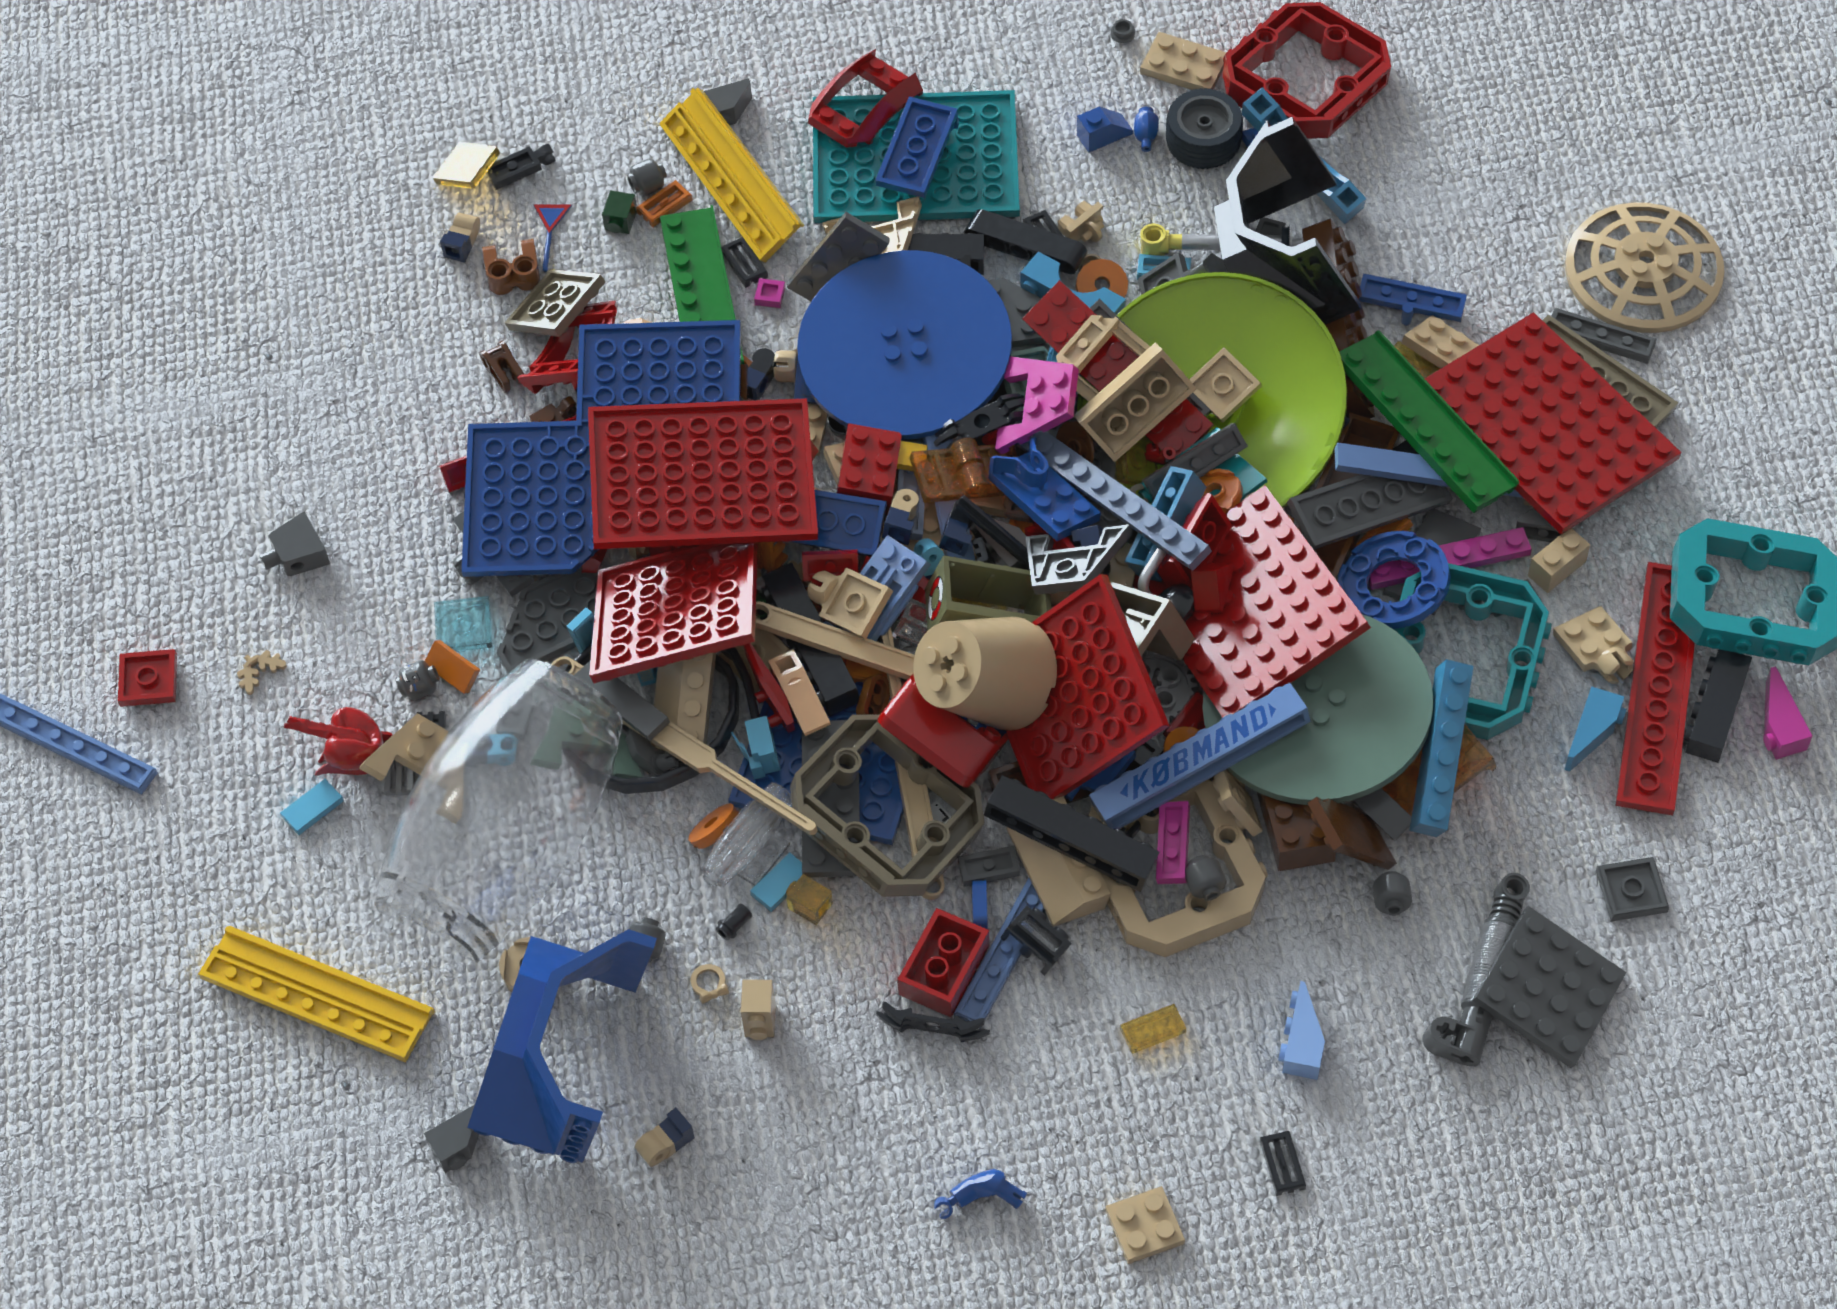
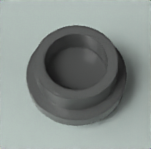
M1117 20L1111 27V38L1119 43L1130 42L1135 37V28L1129 20Z

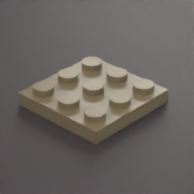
M550 269L504 323L510 331L560 337L568 330V326L583 312L588 302L599 293V289L606 281L601 274Z

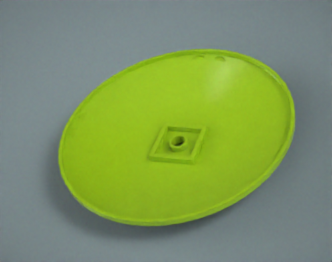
M1212 272L1188 275L1156 286L1133 300L1117 314L1150 347L1154 343L1158 344L1188 379L1194 376L1224 347L1261 383L1262 387L1225 422L1222 423L1214 414H1209L1206 418L1214 425L1210 431L1216 427L1223 429L1231 423L1236 424L1248 446L1238 454L1267 478L1268 482L1264 485H1266L1282 508L1288 505L1287 502L1291 497L1302 494L1313 484L1331 459L1335 446L1339 442L1347 409V384L1342 359L1334 339L1316 313L1302 300L1282 287L1257 277L1238 273ZM1079 393L1077 412L1088 403ZM1143 436L1123 454L1117 481L1128 489L1136 484H1140L1143 482L1142 479L1164 466L1150 462L1145 458V446L1152 443L1146 436Z

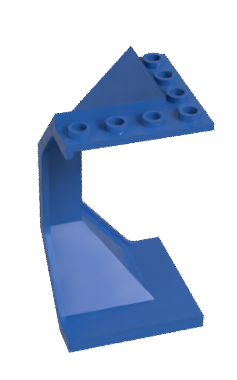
M628 929L583 953L530 936L467 1128L473 1129L480 1135H492L502 1138L503 1141L512 1145L521 1144L530 1147L537 1153L559 1155L562 1160L569 1163H577V1161L583 1163L603 1112L565 1099L541 1054L540 1044L559 987L586 978L636 993L657 938Z

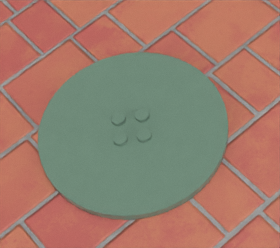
M1363 615L1371 627L1369 630L1291 683L1307 706L1311 722L1227 768V770L1249 788L1276 800L1294 804L1308 805L1307 803L1315 797H1319L1322 801L1329 798L1337 803H1342L1366 796L1381 789L1403 773L1415 760L1431 728L1433 716L1432 685L1428 671L1416 650L1405 638L1386 624ZM1204 691L1205 728H1209L1220 722L1222 716Z

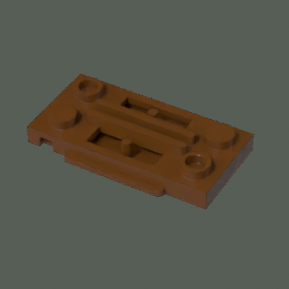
M1315 797L1307 803L1312 811L1311 818L1313 822L1322 829L1326 836L1324 837V842L1332 852H1338L1387 870L1397 864L1374 821L1367 815L1359 813L1356 808L1337 803L1329 798L1322 801L1319 797Z

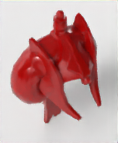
M351 707L337 709L332 715L331 724L318 723L309 719H300L289 716L287 723L284 724L286 729H293L328 739L325 742L324 752L318 760V763H322L325 760L327 763L315 772V776L327 773L347 775L368 774L359 769L360 765L393 735L390 732L380 731L377 723L367 713Z

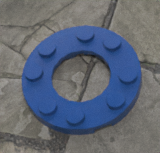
M1410 531L1381 533L1360 543L1352 550V555L1346 564H1342L1338 575V583L1360 613L1374 618L1392 629L1414 625L1430 616L1444 601L1451 581L1450 568L1442 549L1431 539L1426 540L1416 536L1415 532ZM1402 560L1418 567L1421 572V583L1416 587L1415 593L1412 596H1407V599L1393 603L1388 601L1389 603L1370 594L1368 580L1372 572L1380 565L1389 561Z

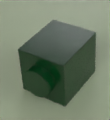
M610 190L602 212L604 230L613 233L630 234L637 213L635 194Z

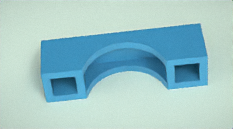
M1037 252L1020 272V287L1042 299L1060 280V263ZM1105 287L1088 293L1071 290L1089 308L1099 298L1116 315L1126 307V299Z

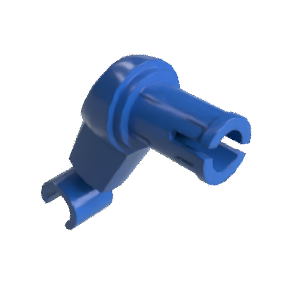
M990 1169L972 1175L949 1191L951 1197L937 1198L934 1208L936 1209L943 1204L947 1205L948 1208L940 1213V1218L946 1219L951 1216L953 1212L952 1206L955 1204L962 1208L978 1198L997 1195L1017 1209L1023 1203L1020 1199H1025L1027 1192L1022 1191L1005 1180L1004 1172Z

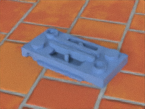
M889 535L885 537L859 573L893 590L892 595L867 637L874 641H877L880 636H884L918 590V582L931 566L928 561ZM827 621L824 622V624H827V625H830V626H833V627L842 629V628H840V627H838V626H836V625H834V624H832V623H829V622H827Z

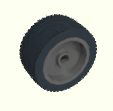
M1200 88L1187 91L1173 101L1166 118V141L1169 151L1179 162L1192 168L1209 169L1226 164L1238 152L1242 140L1243 118L1240 107L1232 97L1215 89Z

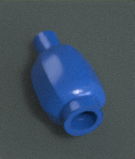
M1141 107L1134 119V134L1136 139L1141 142V150L1144 152L1151 151V142L1157 137L1159 127L1158 116L1151 107Z

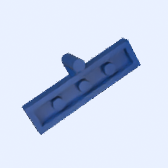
M1363 273L1360 285L1362 297L1359 298V301L1402 310L1401 323L1404 326H1408L1411 324L1413 313L1427 316L1433 315L1437 318L1461 322L1467 295Z

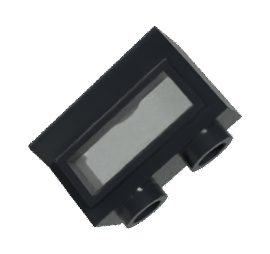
M1026 906L1006 928L1000 938L1005 941L1012 935L1023 945L1020 953L1025 958H1029L1034 954L1046 964L1041 970V973L1045 976L1072 943L1068 941L1069 937L1063 929L1059 927L1053 928L1045 921L1046 916L1042 911Z

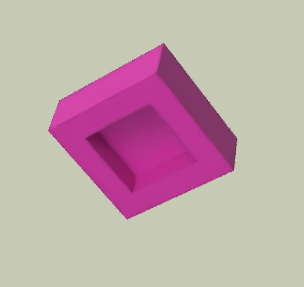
M759 278L754 298L755 305L781 308L785 292V281Z

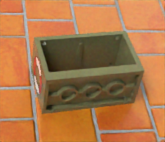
M943 555L925 587L927 631L936 624L945 621L1020 617L1033 622L1051 609L1050 594L1035 595L1030 570L984 563L982 561ZM951 597L1022 609L1024 613L954 602Z

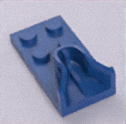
M909 96L876 177V186L925 198L950 133L953 129H958V109Z
M1036 437L1030 439L1028 452L1019 457H991L988 479L1056 541L1072 535L1071 531L1086 528L1100 521L1101 512L1048 465V461L1043 454L1036 450Z
M815 490L818 540L784 541L832 550L858 549V554L872 556L880 544L887 502Z

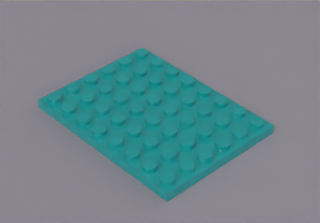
M1015 90L923 93L921 96H914V98L957 108L959 119L958 129H953L950 133L926 197H919L922 207L918 220L972 218L978 209L1004 217H1020ZM885 95L834 96L827 106L860 126L869 112ZM904 108L897 112L881 128L870 145L865 142H858L857 147L846 148L813 127L814 224L841 218L845 212L863 222L897 220L899 217L896 202L917 197L876 186L875 181Z

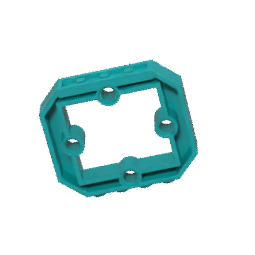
M1707 518L1680 533L1672 551L1670 619L1696 645L1809 666L1837 649V556L1818 538ZM1711 554L1738 559L1742 561L1744 566L1754 571L1764 570L1768 565L1809 572V585L1804 588L1795 609L1797 616L1809 623V629L1772 623L1762 616L1744 618L1706 611L1705 602L1712 598L1720 578L1717 569L1712 565L1706 564V555Z
M1448 563L1451 581L1444 601L1464 605L1465 614L1474 621L1485 620L1490 616L1491 612L1524 619L1517 646L1511 649L1508 656L1506 672L1509 678L1502 705L1471 697L1468 699L1463 735L1489 740L1521 723L1524 712L1530 713L1534 697L1529 696L1530 688L1536 689L1540 672H1536L1535 668L1537 663H1543L1546 648L1541 647L1543 639H1549L1552 623L1547 622L1549 611L1528 581ZM1421 572L1406 578L1400 601L1407 599V596H1412L1415 593L1416 587L1421 583ZM1481 600L1484 602V604L1479 605L1474 603L1473 601ZM1421 622L1408 627L1393 629L1403 638L1408 635L1415 636L1417 638L1415 640H1406L1418 654L1422 652L1426 629ZM1523 661L1527 665L1519 666L1516 664V662Z

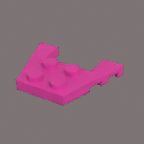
M1010 356L1004 378L1009 383L1027 380L1022 423L998 429L995 450L1000 454H1005L1010 451V446L1018 442L1022 445L1030 440L1031 435L1039 431L1044 433L1073 418L1079 369L1073 364Z

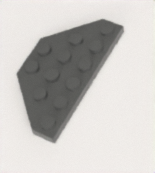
M580 567L573 574H551L521 590L518 605L511 615L506 628V635L497 650L498 659L509 678L515 677L576 647L566 626L585 608H588L595 614L598 571L597 573L582 572V567Z

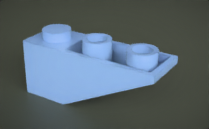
M1300 981L1299 990L1292 991L1289 1008L1295 1010L1293 1018L1287 1017L1284 1034L1289 1035L1287 1044H1281L1278 1061L1284 1062L1282 1073L1318 1080L1325 1040L1304 981Z

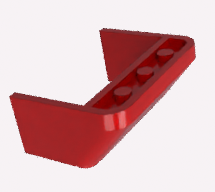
M914 673L877 719L885 730L957 784L966 788L971 787L987 770L1009 740L1007 733L1001 738V734L990 726L976 729L957 714L927 702L916 686Z

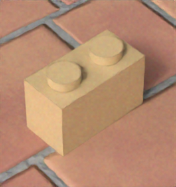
M1571 528L1531 558L1528 577L1545 592L1549 593L1586 563L1590 544Z
M742 980L741 1017L745 1037H750L754 1040L774 1037L776 1002L772 980Z

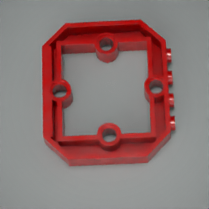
M1321 2L1284 4L1279 10H1274L1264 23H1259L1250 35L1244 36L1235 48L1229 49L1223 58V79L1226 94L1232 97L1239 107L1242 108L1243 103L1263 87L1280 105L1287 118H1294L1307 139L1329 138L1388 84L1391 71V62L1384 39ZM1298 31L1321 44L1320 52L1326 59L1339 60L1344 58L1361 68L1353 77L1349 75L1338 77L1334 83L1333 94L1316 110L1288 94L1289 85L1284 79L1272 77L1265 80L1252 72L1263 62L1273 60L1276 50Z

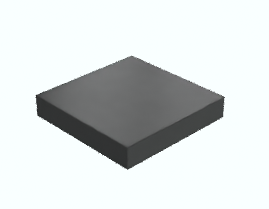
M1654 857L1597 866L1596 873L1611 922L1668 912L1669 905Z

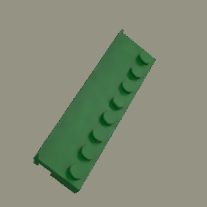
M710 205V208L660 216L679 322L736 320L713 205ZM741 348V364H744V358Z
M1379 330L1375 334L1339 351L1345 374L1473 513L1496 502L1502 495L1512 493L1517 487L1519 480Z

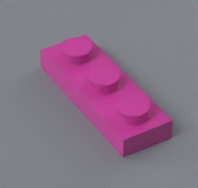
M1188 801L1167 802L1159 806L1157 851L1160 853L1156 865L1157 884L1187 883L1185 869L1188 864L1190 805Z

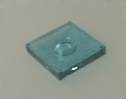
M489 596L434 602L436 640H441L456 652L493 648Z

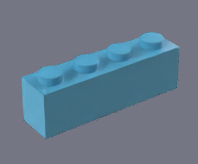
M1170 466L1152 506L1180 526H1183L1187 515L1191 512L1195 503L1202 498L1206 486L1194 471ZM1138 533L1125 562L1139 577L1159 547ZM1156 569L1150 580L1162 582L1163 579Z

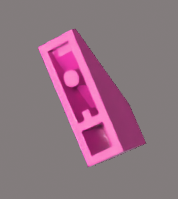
M1775 666L1770 668L1766 680L1763 741L1767 750L1772 751L1777 760L1808 750L1812 734Z

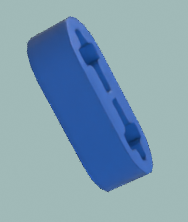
M986 880L972 881L973 923L988 929Z

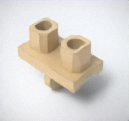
M1083 200L1075 208V215L1078 218L1073 220L1070 216L1064 215L1058 221V229L1065 237L1076 241L1082 239L1086 242L1090 239L1093 242H1098L1102 239L1101 229L1104 227L1101 216L1103 205L1097 202L1092 206Z

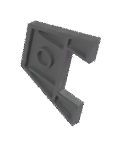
M1129 524L1104 527L1098 545L1052 550L1055 542L1049 534L1026 537L1031 582L1035 595L1077 591L1097 577L1132 534Z

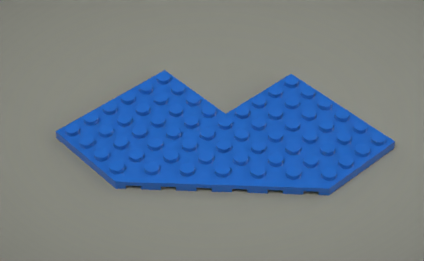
M740 320L579 325L576 421L468 424L462 550L463 577L573 574L600 549H594L588 407L740 401Z

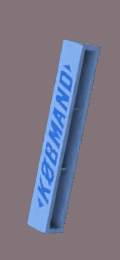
M1291 683L1283 687H1276L1265 697L1258 701H1251L1240 711L1226 715L1220 722L1209 728L1201 729L1195 736L1184 742L1176 743L1165 753L1151 757L1140 767L1124 772L1115 781L1099 786L1089 795L1093 807L1104 825L1112 829H1120L1311 722L1307 706Z

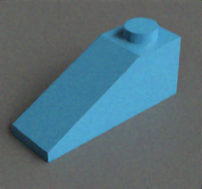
M1591 686L1564 770L1570 772L1613 734L1616 723L1622 725L1627 710L1622 707L1624 696Z

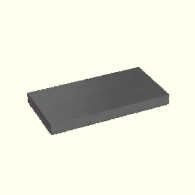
M1432 509L1427 513L1416 536L1426 540L1431 539L1437 545H1443L1479 537L1481 528L1440 510ZM1404 583L1386 587L1384 594L1400 601ZM1439 607L1431 615L1435 616Z

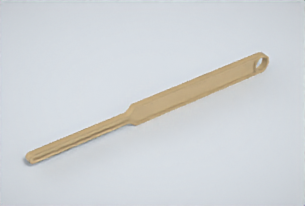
M756 602V609L763 610L768 615L764 620H756V628L831 654L840 655L842 658L906 680L914 673V654L868 638L865 640L848 631L764 602Z
M890 627L884 636H880L882 644L894 647ZM886 673L892 700L902 687L900 677ZM895 761L913 858L919 852L916 843L922 828L927 822L933 820L927 786L913 782L909 778L908 770ZM928 837L931 841L937 842L936 838ZM943 874L936 881L939 884L940 890L936 893L926 891L922 896L923 898L934 900L941 896L945 887Z
M566 656L559 657L553 661L550 670L556 681L637 732L574 681L573 676L584 666ZM569 664L572 666L567 674H556V670L561 665ZM672 722L651 740L652 743L697 772H712L807 834L815 835L818 829L815 822L718 761L717 754L713 748Z

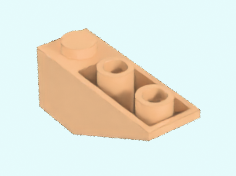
M794 649L768 660L773 676L786 695L789 707L804 735L807 736L831 725Z

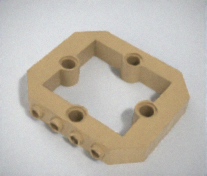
M1206 780L1168 802L1188 801L1190 806L1195 805L1213 839L1212 850L1214 855L1225 862L1237 888L1220 894L1216 899L1206 901L1204 898H1196L1190 892L1185 898L1184 909L1148 922L1135 896V889L1125 884H1118L1116 880L1101 873L1111 893L1107 905L1126 944L1167 957L1251 923L1264 892L1265 878L1268 877L1267 870L1262 862L1257 861L1254 855V845L1250 838H1245L1242 833L1243 830L1239 828L1233 818V813L1231 811L1225 812L1219 804L1217 798L1220 797V794L1213 786L1212 781ZM1092 806L1088 816L1095 817L1104 824ZM1159 807L1153 810L1156 816L1149 817L1143 815L1124 826L1127 827L1125 831L1129 830L1138 820L1141 824L1140 831L1147 834L1157 833ZM1229 839L1233 842L1227 844L1222 842V840ZM1202 907L1205 910L1198 912L1193 910V908Z

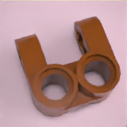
M534 239L521 241L523 255L517 256L512 263L504 259H498L495 245L482 247L489 288L494 294H508L515 286L521 290L530 291L540 282Z

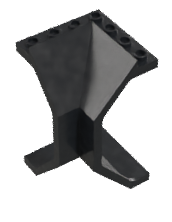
M1293 117L1273 126L1266 121L1226 179L1229 200L1214 207L1222 260L1228 273L1257 277L1289 291L1311 308L1326 325L1361 310V305L1316 238L1290 247L1251 230L1249 224L1337 185V182Z

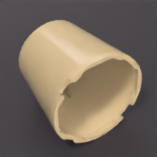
M999 617L945 621L936 624L925 633L918 644L914 657L913 671L915 683L920 694L930 704L998 730L1012 731L1033 723L1048 706L1046 700L1051 688H1055L1057 662L1050 639L1038 625H1034L1020 617Z

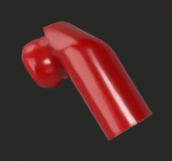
M1149 443L1145 446L1146 453H1144V456L1150 462L1166 465L1176 456L1175 449L1170 446L1165 447L1162 451H1159L1158 444L1152 445V443Z

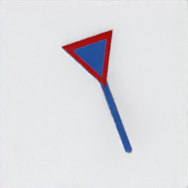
M533 204L547 230L543 272L548 271L552 231L572 207V204Z

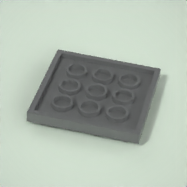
M1527 906L1513 927L1472 1001L1572 1068L1577 1064L1627 972L1530 906Z

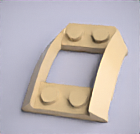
M1091 315L1056 355L1058 363L1073 364L1079 369L1080 373L1112 335L1137 356L1142 355L1150 346L1126 327L1117 317L1103 318L1100 315ZM1078 375L1076 392L1089 402L1099 392Z

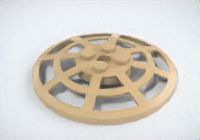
M1626 203L1605 208L1590 216L1578 227L1568 244L1565 258V273L1569 287L1576 299L1597 318L1608 324L1635 332L1659 333L1685 327L1709 311L1717 300L1722 288L1724 261L1720 248L1712 235L1692 217L1664 205ZM1629 211H1651L1665 214L1667 217L1661 219L1651 216H1631ZM1617 213L1621 218L1609 224L1599 234L1584 232L1592 223L1605 216ZM1680 220L1688 224L1708 244H1696L1686 231L1675 224L1676 221ZM1636 223H1654L1660 225L1656 233L1641 232ZM1624 225L1630 233L1621 241L1607 237L1612 231ZM1670 230H1673L1687 244L1674 246L1665 237ZM1578 240L1593 243L1590 255L1592 268L1577 274L1574 254ZM1601 245L1616 250L1614 260L1600 264L1599 250ZM1700 253L1715 254L1717 273L1713 287L1699 278L1702 268ZM1679 255H1693L1694 267L1692 273L1678 266ZM1649 257L1652 259V262L1646 263L1640 260V258ZM1616 270L1618 275L1626 281L1623 288L1621 289L1612 283L1605 273ZM1674 275L1686 281L1679 289L1671 293L1667 292L1665 284ZM1596 277L1606 290L1617 297L1611 310L1592 298L1581 283ZM1635 287L1654 288L1657 296H1641L1632 292ZM1693 287L1707 295L1695 308L1675 316L1671 302L1685 296ZM1627 301L1640 305H1660L1664 319L1643 320L1621 315Z

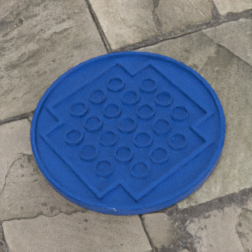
M918 250L887 252L865 258L848 266L831 278L818 291L809 304L800 325L797 344L798 361L803 380L812 398L820 408L840 424L848 427V423L900 432L902 435L901 440L919 439L935 435L944 427V423L948 420L954 419L957 422L971 412L984 407L991 400L1004 380L1012 354L1011 324L1007 310L997 291L980 273L970 266L951 257L933 252Z

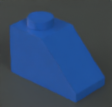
M1099 106L1077 116V137L1088 153L1133 134V129L1119 112Z

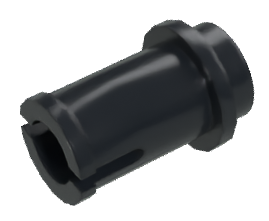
M740 903L724 920L720 919L718 921L717 933L725 940L735 938L736 932L752 917L751 911Z

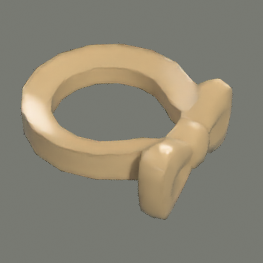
M705 964L696 968L692 973L690 979L693 991L700 996L699 999L702 1004L718 996L729 994V987L725 984V975L720 967L713 964ZM707 971L714 972L719 976L717 989L709 992L700 988L697 984L698 976Z

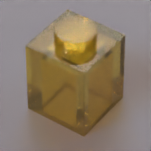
M802 874L797 882L793 881L786 891L788 909L814 925L819 923L833 904L832 891Z

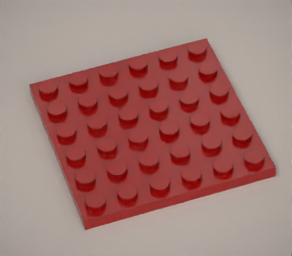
M758 542L690 545L598 570L589 673L593 684L755 642Z
M1105 574L1098 575L1031 622L1034 625H1038L1047 634L1054 648L1057 662L1055 688H1051L1046 700L1048 706L1033 723L1018 730L1006 731L1028 788L1034 791H1041L1050 799L1067 795L1170 726L1109 577Z

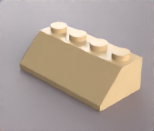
M1154 343L1073 416L1115 462L1197 388L1164 350Z
M709 653L690 660L667 664L666 666L658 667L654 707L665 714L670 722L706 745L716 653ZM651 742L652 746L661 749L662 751H665L656 744Z
M1064 796L1052 799L1061 804H1067ZM1008 827L1006 828L1053 927L1106 908L1111 893L1100 872Z

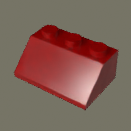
M1207 493L1195 503L1182 526L1208 544L1212 550L1196 568L1206 563H1212L1233 526L1214 496L1210 493ZM1167 553L1157 569L1160 577L1168 587L1174 584H1185L1193 591L1192 570Z

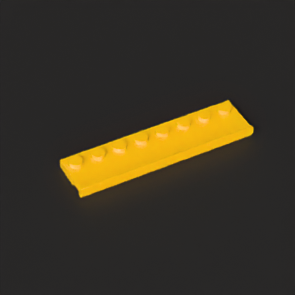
M698 87L696 89L692 88L690 90L691 95L683 103L679 102L659 124L759 260L766 263L804 224L705 92Z
M226 926L225 934L218 946H214L198 973L202 980L405 1063L430 1018L435 1014L434 1008L232 926Z

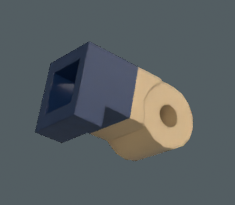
M460 212L456 214L453 225L440 240L444 258L466 262L479 233V217ZM451 249H458L459 253H454Z
M901 489L895 494L885 520L882 538L885 539L889 535L899 543L909 545L914 527V522L911 520L916 516L919 501L918 495L913 490Z
M676 1107L666 1114L667 1118L651 1131L643 1134L635 1144L634 1148L650 1167L668 1159L695 1138L692 1125Z

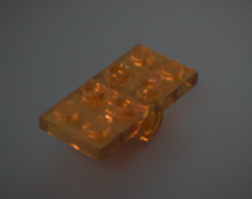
M963 438L954 442L947 449L913 451L909 459L923 502L958 500L963 495L969 499L1006 496L989 480L990 458L993 456L1018 457L1014 445L1009 447L1010 451L1000 454L995 450L996 444L978 446L975 439Z

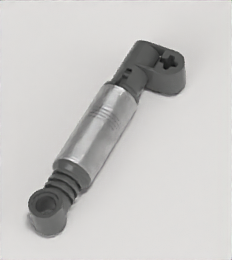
M1519 873L1507 874L1493 892L1494 902L1491 913L1482 925L1463 993L1461 1020L1457 1021L1449 1017H1438L1423 1034V1045L1432 1054L1465 1066H1478L1480 1064L1491 1020L1495 1016L1474 1003L1472 999L1518 921L1524 899L1530 891L1528 880ZM1507 888L1512 889L1516 893V895H1512L1511 893H1509ZM1450 1035L1456 1036L1454 1045H1451L1453 1036Z

